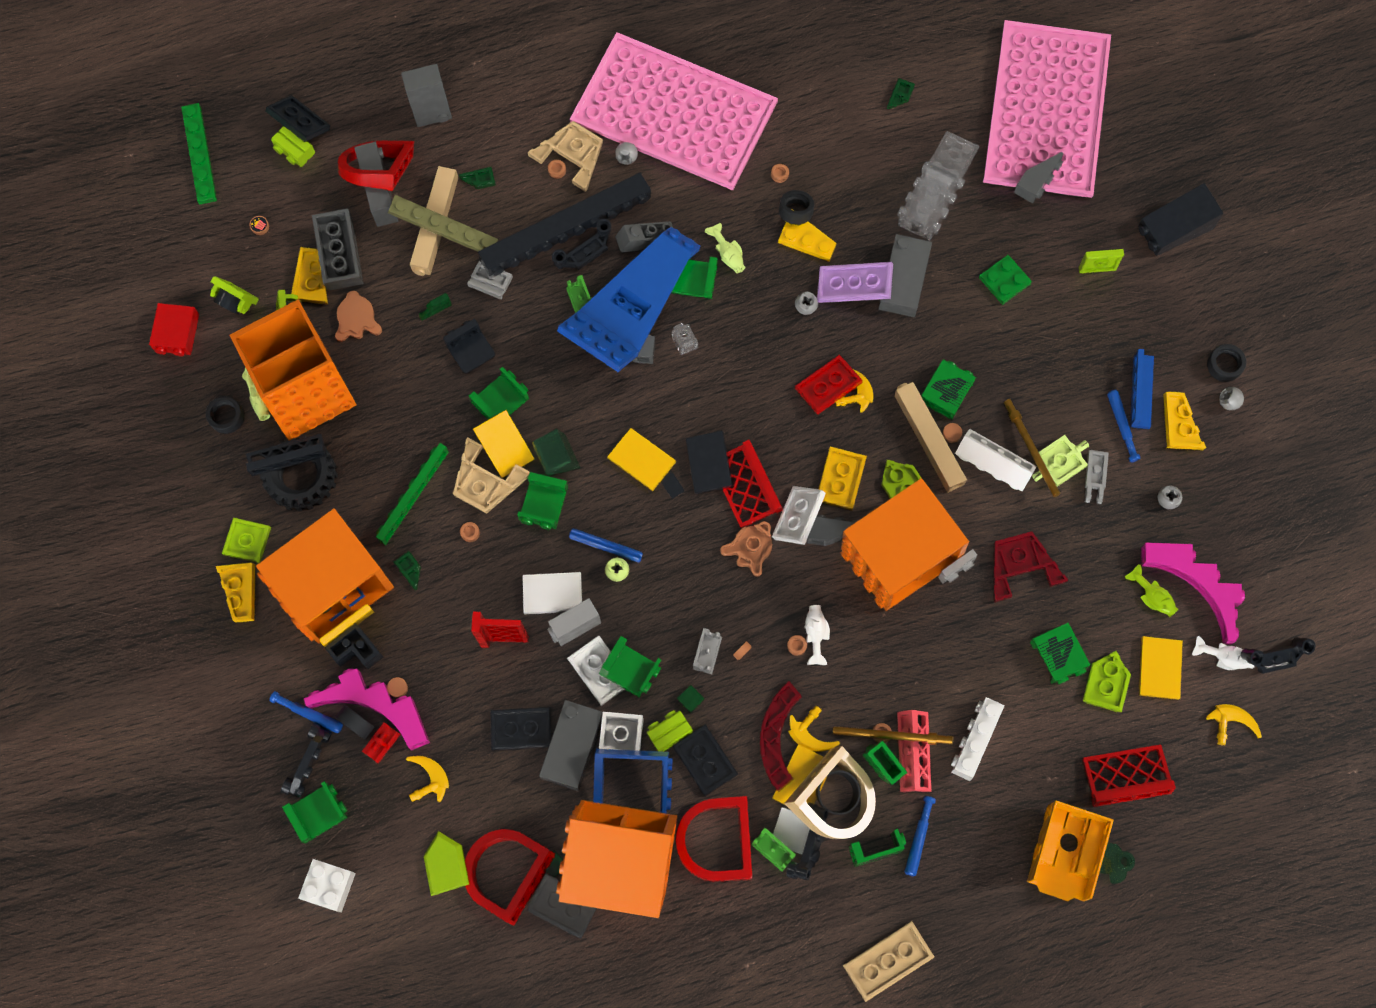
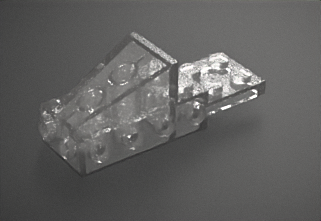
M946 131L933 157H931L929 162L926 161L924 163L921 177L917 176L913 184L915 187L913 192L909 191L905 199L907 202L905 207L901 206L897 214L899 217L898 226L931 241L934 233L938 234L942 224L940 222L942 218L946 219L950 210L948 209L949 205L954 204L957 198V190L962 189L965 183L963 177L974 159L979 145Z

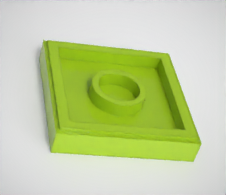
M1124 250L1086 252L1079 265V273L1116 271L1124 256Z
M233 518L222 554L260 563L271 527Z

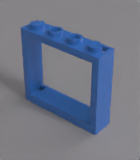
M596 749L593 802L603 803L604 758L662 760L660 813L667 814V810H671V798L667 797L668 790L672 789V778H668V770H672L673 758H669V752Z

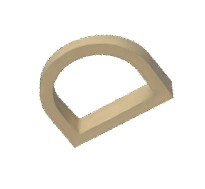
M839 746L829 750L784 804L816 834L830 839H844L860 834L869 825L875 810V792L867 773L843 746ZM836 764L843 771L849 772L856 778L861 790L859 815L850 826L844 829H837L827 825L806 803L808 797Z

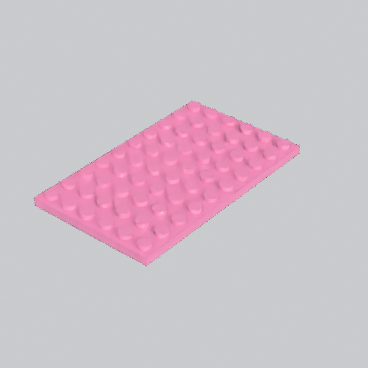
M1004 21L983 183L1016 187L1026 170L1062 152L1064 154L1061 160L1064 162L1059 171L1055 170L1053 172V175H1055L1049 185L1046 184L1043 189L1046 192L1088 198L1093 197L1111 34Z
M616 32L570 118V123L574 121L585 129L618 143H632L637 148V151L734 190L778 102V98Z

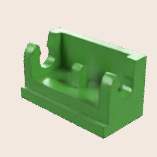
M582 275L577 276V281L571 283L570 280L567 281L566 290L576 313L591 300Z
M766 828L762 830L761 834L752 843V846L781 872L796 856L794 852Z

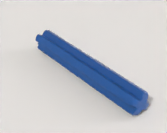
M574 528L569 534L572 540L635 562H640L643 556L640 551Z

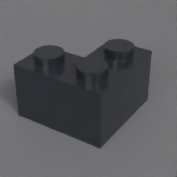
M356 623L325 647L326 651L340 667L354 656H357L363 665L370 669L383 658V655Z

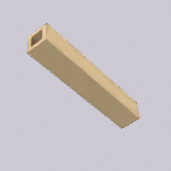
M438 166L426 207L446 217L448 216L458 182V174L455 169ZM420 228L410 262L412 271L420 276L425 274L431 275L442 237L423 228Z
M913 382L901 384L897 387L895 398L947 493L965 485L967 479Z

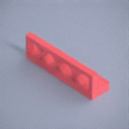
M917 710L897 712L898 732L929 733L928 712ZM918 716H921V726L918 724ZM898 740L899 762L907 771L900 778V792H931L930 745L928 742H922V746H920L918 741ZM920 756H921L922 759H923V765H922V766H921V764L919 763V757H920ZM921 776L924 779V787H920Z

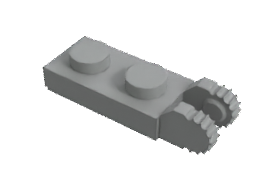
M1088 451V466L1085 480V502L1090 503L1092 489L1098 490L1097 504H1102L1109 452Z

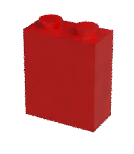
M158 303L149 345L156 353H173L176 356L191 355L199 319V313L195 307Z

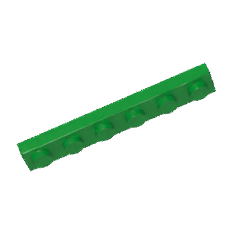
M199 103L182 106L197 202L201 205L217 201L201 106Z
M439 443L437 447L431 450L430 458L421 465L418 476L410 481L409 489L400 496L396 508L389 512L386 523L378 528L376 538L383 545L386 546L449 453L445 445Z

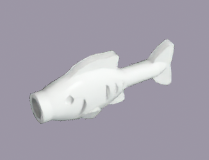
M811 605L809 606L804 626L807 633L806 642H812L813 656L809 658L807 665H827L825 658L821 655L820 642L822 639L829 640V625L821 611V606Z
M1197 636L1195 648L1192 652L1193 656L1203 652L1214 655L1219 659L1216 666L1225 670L1254 668V665L1241 658L1242 648L1226 646L1223 643L1219 644V648L1205 645L1203 639Z

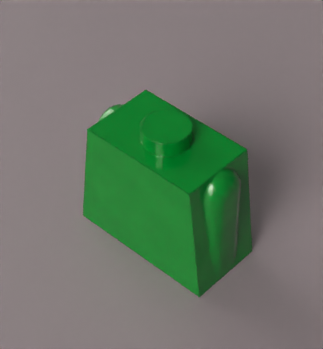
M883 740L866 747L863 757L881 780L893 785L907 773Z

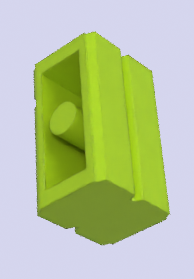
M284 126L271 139L274 145L273 149L280 155L282 153L286 155V159L292 165L297 164L303 167L308 159L315 154V150L309 142H303Z
M675 710L671 711L665 716L666 720L661 723L656 721L648 727L647 736L657 751L664 752L693 733L691 726L680 710L678 712H675Z

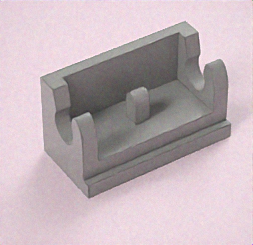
M703 628L693 663V670L708 674L713 673L722 640L719 632L711 633L709 629Z

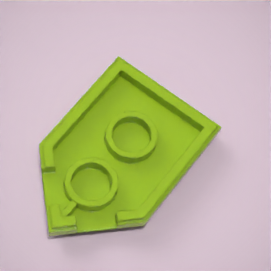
M887 460L881 486L891 499L921 479V476L913 465Z
M1117 651L1092 663L1083 702L1111 711L1122 712L1131 674L1124 666Z
M438 831L424 855L431 896L469 885L462 845Z

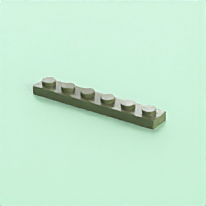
M397 195L394 196L388 214L477 252L498 241L495 237Z

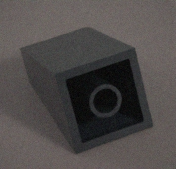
M1203 183L1143 217L1138 225L1140 234L1146 238L1149 249L1158 256L1213 230L1224 213L1206 184Z

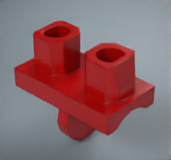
M384 722L362 752L379 764L401 734Z

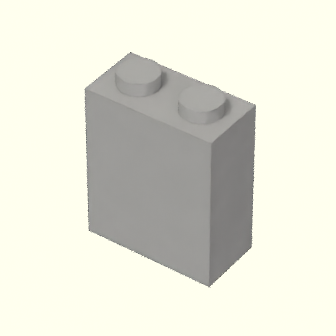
M590 598L548 621L550 628L547 630L554 643L558 642L560 646H563L601 624V620Z

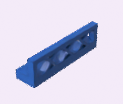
M1138 349L1133 357L1130 427L1150 429L1154 356L1144 355V349Z

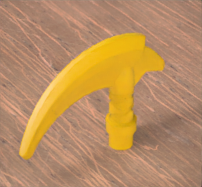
M854 370L863 381L857 387V394L848 397L843 396L835 404L837 407L857 402L861 405L860 412L863 413L869 403H873V390L868 379L860 372Z
M1228 704L1215 706L1216 709L1206 717L1207 720L1215 719L1219 722L1218 745H1226L1227 721L1243 723L1256 734L1257 738H1261L1260 729L1254 718L1240 707Z
M818 706L809 711L808 716H806L803 722H796L794 716L790 715L791 730L788 732L797 744L811 751L822 752L838 746L840 742H823L811 736L807 731L810 723L815 718L817 719L822 711Z
M407 757V761L421 765L428 772L431 784L409 794L411 801L419 800L428 793L434 792L437 794L438 802H441L446 788H449L448 778L443 768L437 762L427 757Z

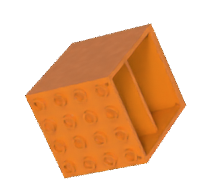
M299 299L230 334L261 399L288 441L297 438L301 434L314 429L318 425L333 419L335 416L357 405Z
M921 478L844 530L841 543L842 552L840 553L846 562H851L855 575L862 577L866 590L875 595L876 598L874 600L879 608H884L885 611H888L939 576L942 570L964 556L969 540Z
M334 508L256 565L260 571L257 575L268 586L271 594L280 602L282 609L292 618L291 620L294 625L311 642L315 640L318 644L321 643L319 640L322 636L365 604L372 605L394 588L387 576ZM359 587L365 597L350 607L349 605L361 596L356 589ZM344 608L347 609L343 614H341V615H340L339 617H337L335 620L330 621L331 618H333L335 615H337V614H338L340 611H342Z
M581 800L578 806L575 805L572 815H570L569 820L566 822L565 833H568L563 843L562 853L565 855L559 869V874L563 875L560 878V882L558 881L556 894L560 895L559 902L659 918L666 895L677 815Z

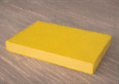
M506 410L473 428L501 478L509 475L515 464L523 467L534 460L532 453Z
M632 428L629 429L608 455L609 460L652 491H654L676 463L675 459Z
M834 447L829 448L819 485V490H823L826 493L822 503L853 510L867 456Z
M365 604L322 636L319 641L326 647L355 623L358 625L373 614L374 611L368 604Z
M1145 636L1141 638L1139 696L1180 699L1183 641Z
M798 744L787 766V770L794 780L780 792L776 790L772 799L785 805L784 803L823 759V756ZM826 778L823 780L821 784L820 791L826 781ZM816 789L808 797L806 803L815 804L817 799Z

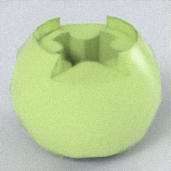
M612 558L605 566V574L612 581H622L629 574V565L622 558ZM616 566H619L621 569L618 573H615L613 570Z

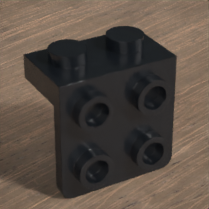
M475 318L471 321H465L461 327L447 332L443 337L446 347L465 374L495 357L494 350L482 334Z

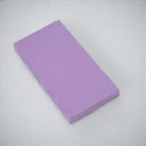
M880 262L820 266L818 302L891 299L893 263Z

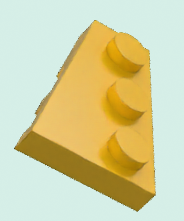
M786 222L778 240L779 244L830 262L836 247V242L810 222L800 225Z
M300 247L291 294L298 295V299L302 302L328 304L326 288L322 280L318 250Z
M1165 392L1163 397L1167 448L1204 450L1206 446L1200 439V431L1198 426H1195L1191 416L1193 413L1185 393Z
M242 563L216 566L217 572L221 577L222 588L227 596L226 601L232 620L234 622L254 621L255 564Z

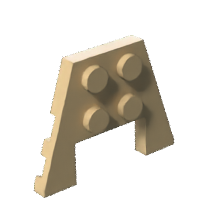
M572 121L556 132L555 136L549 140H544L537 148L529 150L528 156L542 164L552 150L581 168L572 179V184L586 192L603 144V139Z
M467 437L453 495L487 514L528 479L530 472L515 464L506 480L497 477L474 464L483 446Z

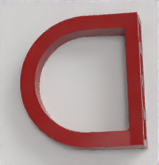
M376 141L378 148L382 147L384 157L396 158L389 170H362L349 166L350 162L357 159L354 148L356 146L347 149L339 156L338 173L347 182L364 187L393 191L413 159L414 141ZM371 142L362 143L356 146L364 145Z
M747 796L704 800L690 808L681 819L676 832V850L684 867L694 876L711 882L752 879ZM737 808L742 870L710 871L698 866L689 856L685 844V835L690 822L697 815L708 810Z
M500 829L489 832L472 845L465 858L469 885L465 886L466 890L478 905L514 926L546 873V869L553 861L555 853L515 830ZM503 841H513L526 846L536 852L538 856L507 909H504L489 900L482 893L476 879V868L481 855L490 846Z

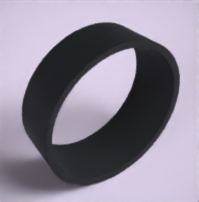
M835 770L827 776L837 774L845 777L852 786L853 796L846 808L840 811L828 809V812L835 815H845L853 811L858 805L861 790L858 781L852 774L843 770ZM821 782L816 788V797L821 807L827 809L820 798Z

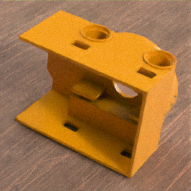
M1059 801L1049 804L1044 815L1043 826L1039 833L1027 882L1037 885L1040 892L1065 901L1073 898L1081 901L1092 899L1114 820ZM1064 834H1072L1076 837L1078 846L1074 851L1068 852L1061 847L1060 839Z

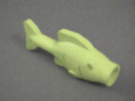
M721 223L714 227L706 228L705 233L714 236L719 243L715 248L720 252L721 260L733 269L735 273L742 272L745 266L743 264L742 249L735 240L729 243L720 233L722 229Z
M245 367L242 378L246 380L251 405L260 421L270 418L268 408L261 399Z

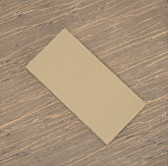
M911 921L844 964L843 967L866 1002L933 959L934 955Z

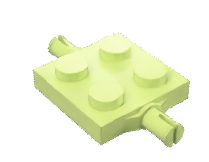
M1064 435L1039 452L1057 487L1088 466L1081 455V451L1089 447V444H1086V440L1075 446ZM1040 470L1032 475L1036 482L1043 478Z

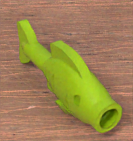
M1138 564L1132 572L1125 576V579L1136 580L1145 589L1146 594L1141 596V600L1147 607L1167 614L1169 617L1173 616L1179 609L1175 606L1171 594L1160 587L1155 580L1150 584L1141 575L1142 568Z

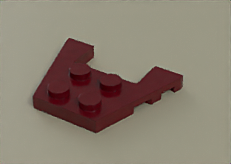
M1032 531L994 542V602L1012 598L1007 578L1044 568L1050 587L1068 582L1065 574H1062L1056 562L1050 558L1047 550Z

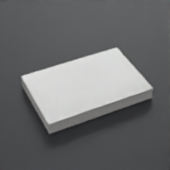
M793 486L772 538L805 545L826 493L819 489Z
M581 572L523 575L524 614L566 612L582 602Z
M597 636L567 659L602 706L625 689L599 674L611 651L601 637Z

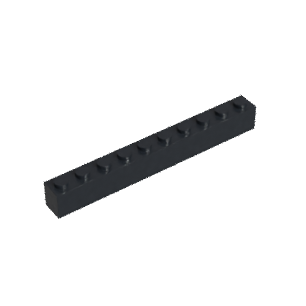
M640 172L478 251L479 260L489 276L493 274L494 276L500 275L504 270L516 267L520 262L526 259L530 260L536 254L542 251L546 252L558 243H565L569 238L581 235L591 227L595 228L600 219L611 220L623 211L628 212L634 206L646 203L651 198V189Z

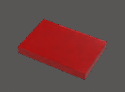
M838 355L795 385V390L818 415L862 384L863 381L849 364Z

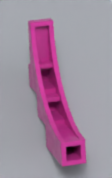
M1145 543L1141 547L1142 566L1170 572L1184 579L1197 589L1216 615L1221 629L1223 644L1232 645L1239 637V630L1236 628L1235 620L1238 618V611L1235 607L1242 604L1245 599L1242 584L1218 583L1220 581V571L1217 570V564L1193 563L1196 560L1193 544Z
M349 668L343 671V674L338 676L340 684H330L326 690L321 692L319 690L313 691L308 694L309 697L304 698L306 706L310 709L336 703L357 704L370 708L384 715L396 726L411 751L430 743L412 697L402 696L393 703L391 695L387 690V685L384 682L373 683L367 689L361 672L357 668Z

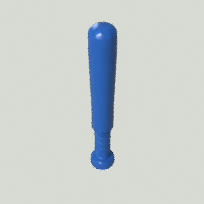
M1111 390L1107 396L1122 438L1125 440L1130 455L1128 459L1130 462H1136L1141 457L1136 453L1132 441L1133 436L1119 392Z
M276 691L270 696L269 701L271 703L276 702L288 707L292 712L334 733L341 732L343 728L341 722L300 703L289 701L280 696Z
M924 796L923 798L925 804L921 819L918 821L905 867V874L909 876H916L929 825L928 819L932 804L936 802V799L933 797Z

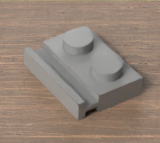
M479 261L467 284L471 288L502 299L513 276L505 271L497 276H494V274L489 276Z
M972 549L942 570L938 577L943 584L946 581L951 583L959 576L958 573L964 570L966 572L972 568L977 556L976 552Z

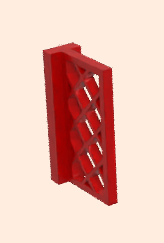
M750 440L727 452L728 457H730V460L728 459L729 466L731 464L741 466L738 476L731 474V477L736 479L733 489L729 487L723 488L740 528L751 525L775 512L783 511ZM743 451L745 456L742 464L733 461L735 454ZM744 468L752 470L753 474L750 480L741 478ZM739 480L749 483L746 493L736 490ZM752 484L759 486L761 489L758 497L749 494ZM734 493L744 495L741 505L733 503ZM747 497L757 500L754 509L744 507ZM760 501L767 503L770 510L764 513L756 511ZM743 509L752 512L750 519L742 522L740 518Z
M473 612L471 632L481 648H489L490 641L529 643V636L521 620L485 619L481 612Z
M1161 744L1084 757L1082 759L1092 794L1091 801L1093 807L1172 794L1176 789L1174 780H1171ZM1149 752H1158L1159 760L1157 763L1146 757ZM1129 755H1136L1141 758L1137 767L1127 761ZM1116 758L1122 762L1118 770L1107 764L1109 759ZM1143 760L1154 767L1150 774L1139 769ZM1096 761L1102 765L1098 774L1090 769L1088 762ZM1124 764L1134 770L1130 778L1119 772ZM1104 767L1115 773L1111 781L1100 775ZM1156 768L1164 773L1165 780H1157L1151 776ZM1136 772L1147 778L1144 783L1138 784L1132 780ZM1117 775L1127 781L1124 787H1118L1112 783ZM1097 778L1107 784L1105 790L1096 791L1094 783Z

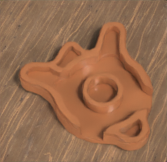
M350 291L338 306L337 319L339 321V328L335 337L339 342L345 341L350 336L361 339L365 330L373 335H380L382 333L381 326L374 320L373 306L356 291Z
M763 521L754 526H745L736 534L735 539L731 543L720 548L721 554L723 556L737 555V566L749 567L754 576H761L762 564L772 550L770 524Z

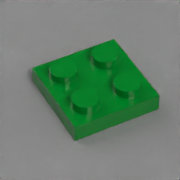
M1009 255L979 276V279L1002 305L1032 283L1030 278Z

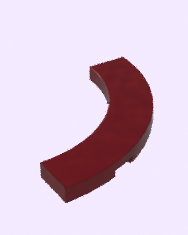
M790 681L774 696L772 703L765 713L760 732V751L763 765L771 783L778 792L794 780L785 766L781 753V733L785 719L796 702L802 698V695Z

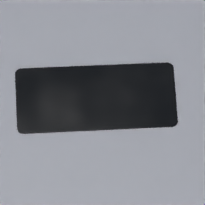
M670 469L661 483L671 498H675L683 493L684 489Z

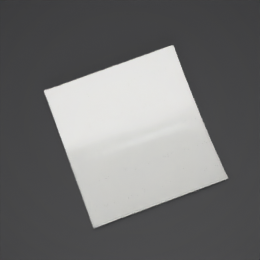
M782 807L773 835L791 851L803 854L810 828L791 810Z

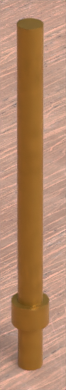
M1011 399L1005 400L1004 404L1009 412L1008 416L1011 422L1015 423L1053 497L1059 496L1060 491L1025 428L1019 410L1015 409Z
M836 726L833 728V734L928 742L929 745H937V743L953 744V736H943L932 732L920 734Z

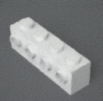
M971 429L965 434L955 452L963 461H969L979 470L992 474L995 479L1002 480L1013 489L1023 491L1037 467Z
M987 697L983 701L978 702L975 709L977 715L975 720L971 718L968 724L967 738L963 737L959 748L962 749L959 756L955 755L951 766H953L951 773L968 781L974 777L1004 705Z

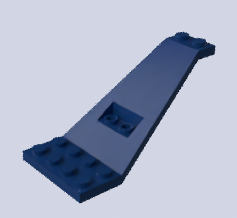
M668 228L578 312L560 324L557 332L619 372L638 356L687 262L699 251L701 246L695 243L694 240L681 234L677 229Z

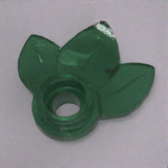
M1107 843L1100 873L1110 874L1111 884L1121 883L1126 879L1127 872L1134 868L1135 858L1130 852L1122 851L1117 844ZM1122 858L1127 859V865L1121 863Z

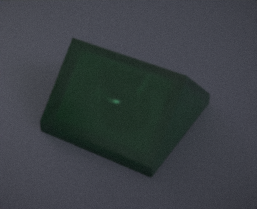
M555 429L532 442L547 476L580 468L566 434L560 430Z

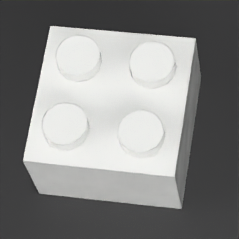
M603 712L599 749L640 751L643 715Z
M313 859L298 899L342 913L356 873Z

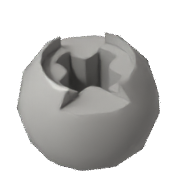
M622 142L617 146L615 156L619 163L629 165L637 159L638 151L634 144Z
M802 292L795 299V307L799 313L810 315L817 309L818 299L811 292ZM803 301H806L810 304L807 306L806 304H803Z
M1228 387L1221 392L1219 401L1224 409L1229 411L1236 410L1242 406L1244 395L1240 389Z
M1173 485L1161 488L1157 496L1159 504L1165 509L1177 508L1183 498L1181 491ZM1168 494H1170V497L1173 498L1172 501H1170L1169 497H1167Z

